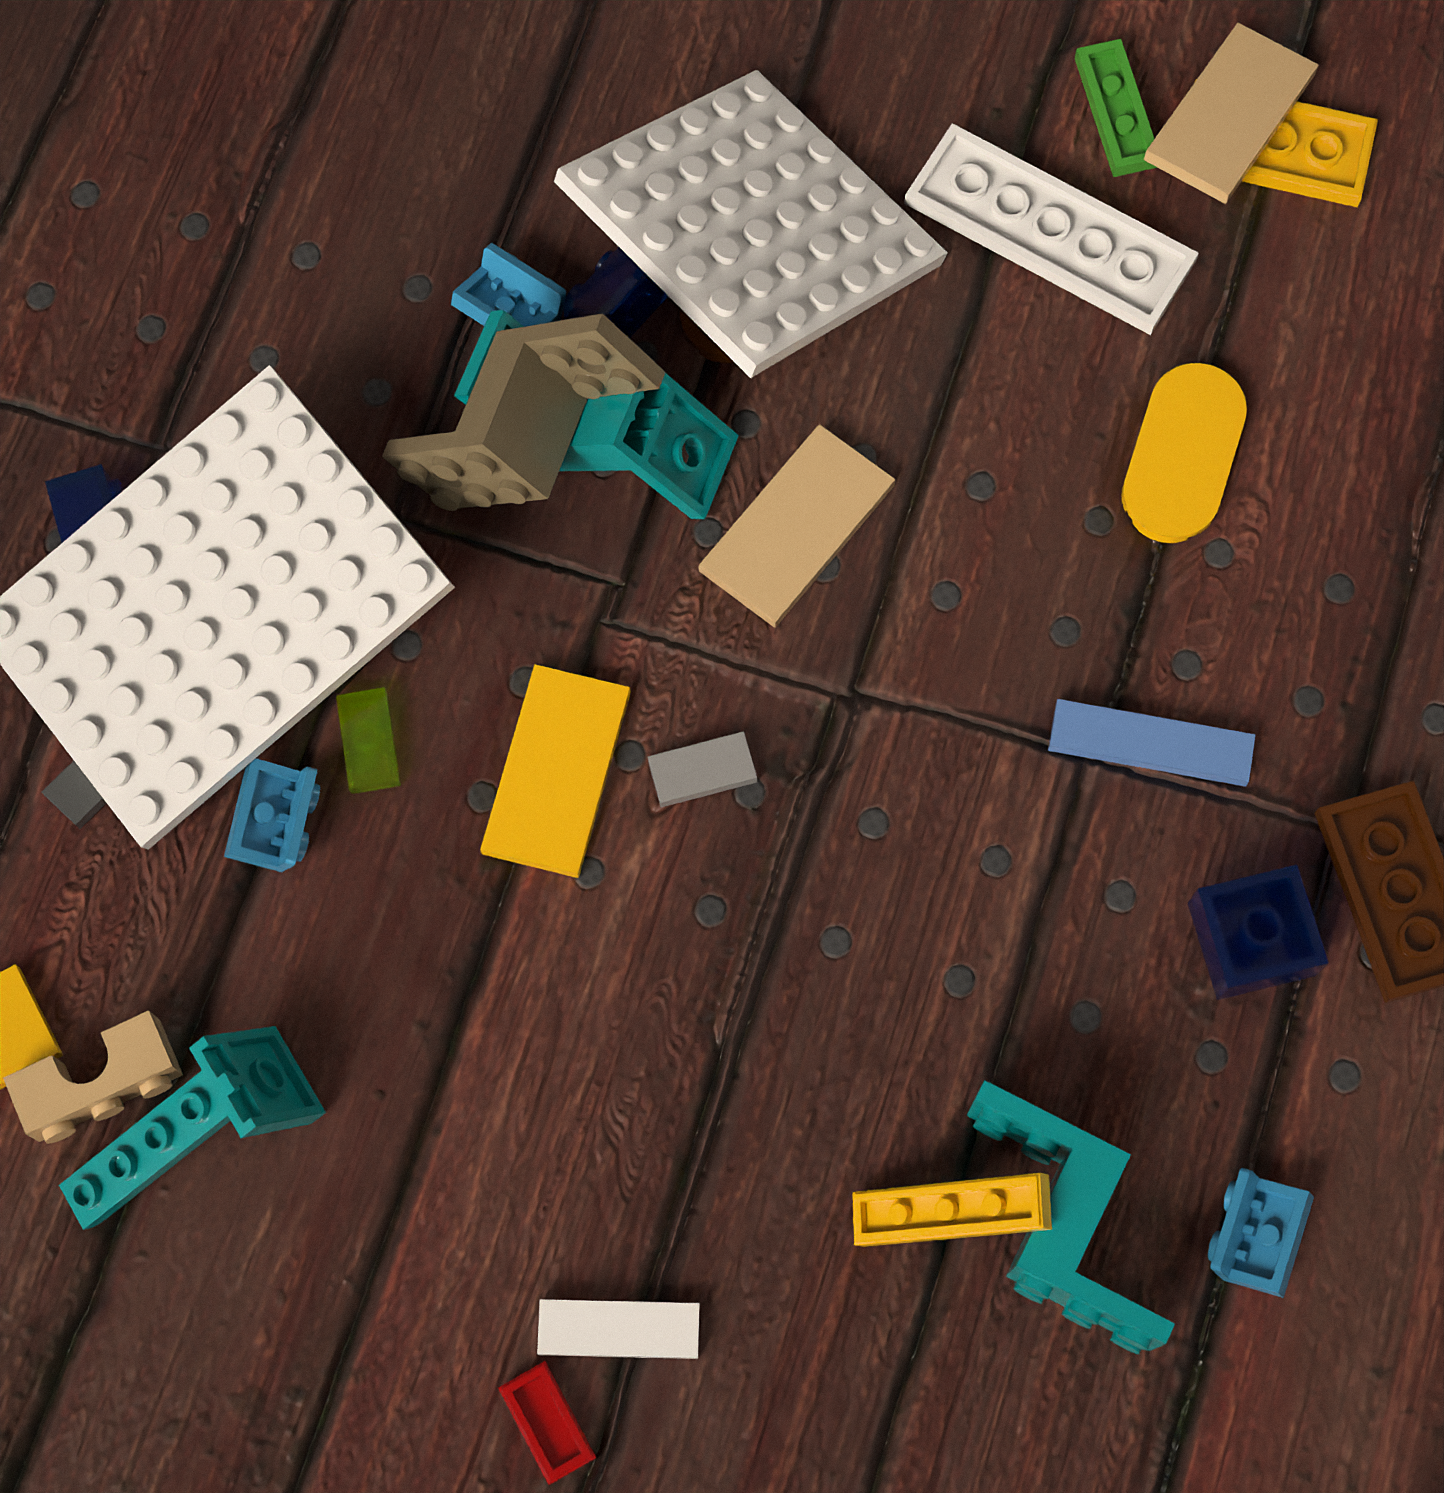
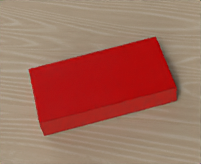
M546 1361L498 1387L548 1485L557 1482L597 1458Z

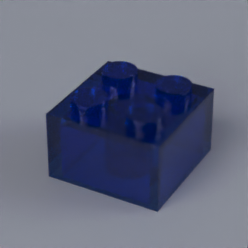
M1297 865L1198 888L1187 903L1217 1000L1314 977L1329 963Z

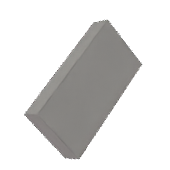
M744 731L647 757L660 808L757 783V776Z

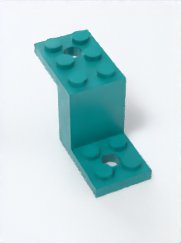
M491 311L454 395L465 405L496 332L524 327L506 311ZM665 373L659 389L640 391L634 394H618L599 397L598 399H587L559 471L631 470L689 518L706 519L739 435ZM684 443L686 452L689 455L688 461L686 463L684 462L682 457V448Z
M984 1080L966 1115L976 1120L973 1127L993 1139L1001 1141L1005 1135L1023 1144L1020 1151L1037 1162L1049 1165L1052 1159L1060 1163L1050 1183L1052 1230L1026 1233L1006 1274V1277L1016 1282L1013 1289L1022 1296L1040 1304L1043 1303L1044 1298L1060 1304L1064 1307L1061 1314L1082 1327L1091 1329L1092 1325L1095 1324L1113 1332L1110 1338L1113 1343L1135 1354H1140L1141 1350L1151 1351L1165 1345L1175 1323L1075 1272L1131 1154Z

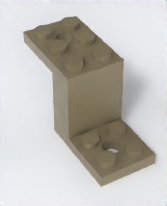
M604 314L497 331L455 432L389 440L382 457L398 469L397 473L402 479L418 485L431 496L430 499L436 506L445 510L455 511L458 508L475 506L490 507L494 504L504 503L523 504L525 501L548 499L587 399H598L604 396L634 394L635 392L659 389L665 371Z

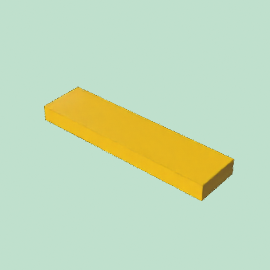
M1044 1173L852 1192L855 1246L866 1247L1052 1230L1049 1175Z

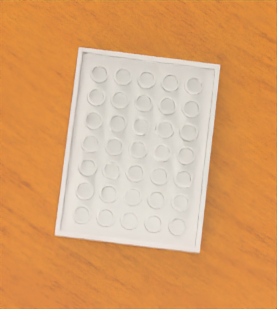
M269 365L0 596V665L140 847L149 850L452 591L455 586L280 375Z

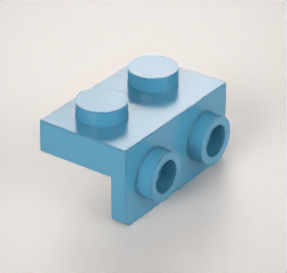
M490 243L484 249L481 267L453 291L451 305L485 326L491 311L504 310L526 327L561 321L566 290L552 279L545 277L520 261L514 255Z
M256 758L245 767L224 857L279 872L293 867L296 861L301 862L309 842V833L303 831L307 813H313L320 795V785L315 784L317 769L307 766L298 771Z
M1241 1168L1237 1181H1231L1225 1193L1224 1210L1227 1213L1221 1231L1217 1230L1213 1234L1209 1244L1208 1259L1211 1261L1210 1268L1223 1281L1284 1298L1314 1196L1306 1190L1261 1179L1252 1170Z

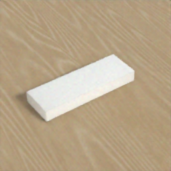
M540 1299L537 1354L551 1356L698 1359L700 1304Z

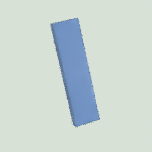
M1057 699L1048 751L1246 787L1250 778L1256 734Z

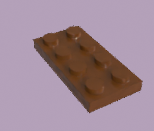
M1410 781L1319 807L1314 814L1384 1002H1392L1443 987L1444 857L1415 782Z

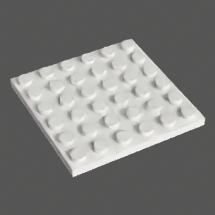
M758 70L558 168L554 180L750 378L942 265L948 253Z

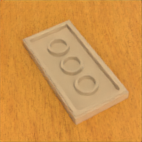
M1237 23L1148 147L1144 160L1226 204L1309 85L1319 65Z
M819 424L699 564V572L776 628L892 490L896 479Z

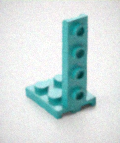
M276 1026L206 1035L189 1047L201 1071L59 1185L83 1230L93 1228L102 1223L230 1121L240 1138L309 1125L326 1113Z

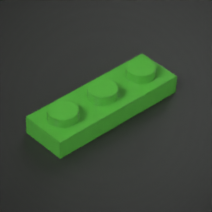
M1117 39L1077 48L1074 59L1113 177L1157 168L1144 160L1146 150L1153 142L1154 136L1122 40Z

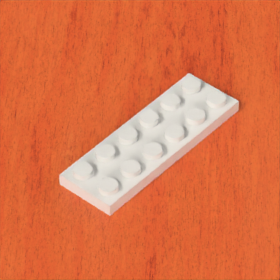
M953 123L905 194L904 204L1149 335L1156 328L1194 266L1199 254Z

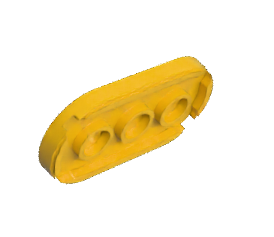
M1190 363L1175 367L1160 378L1150 397L1123 483L1121 497L1125 512L1127 510L1129 517L1133 520L1132 524L1140 533L1155 541L1178 543L1188 540L1189 537L1195 536L1199 532L1202 533L1210 526L1220 506L1246 419L1247 407L1245 396L1238 383L1228 373L1215 366Z

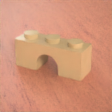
M148 1010L101 1032L108 1051V1061L102 1074L91 1082L84 1084L73 1083L65 1064L52 1055L3 1077L25 1134L38 1142L43 1140L47 1144L58 1142L75 1133L76 1129L74 1126L92 1117L95 1121L110 1118L124 1109L123 1103L141 1094L143 1098H151L169 1090L172 1087L171 1080L182 1076L183 1073L161 1021Z

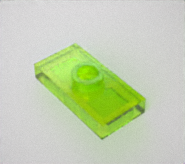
M382 687L336 695L348 785L351 794L401 786L386 688Z

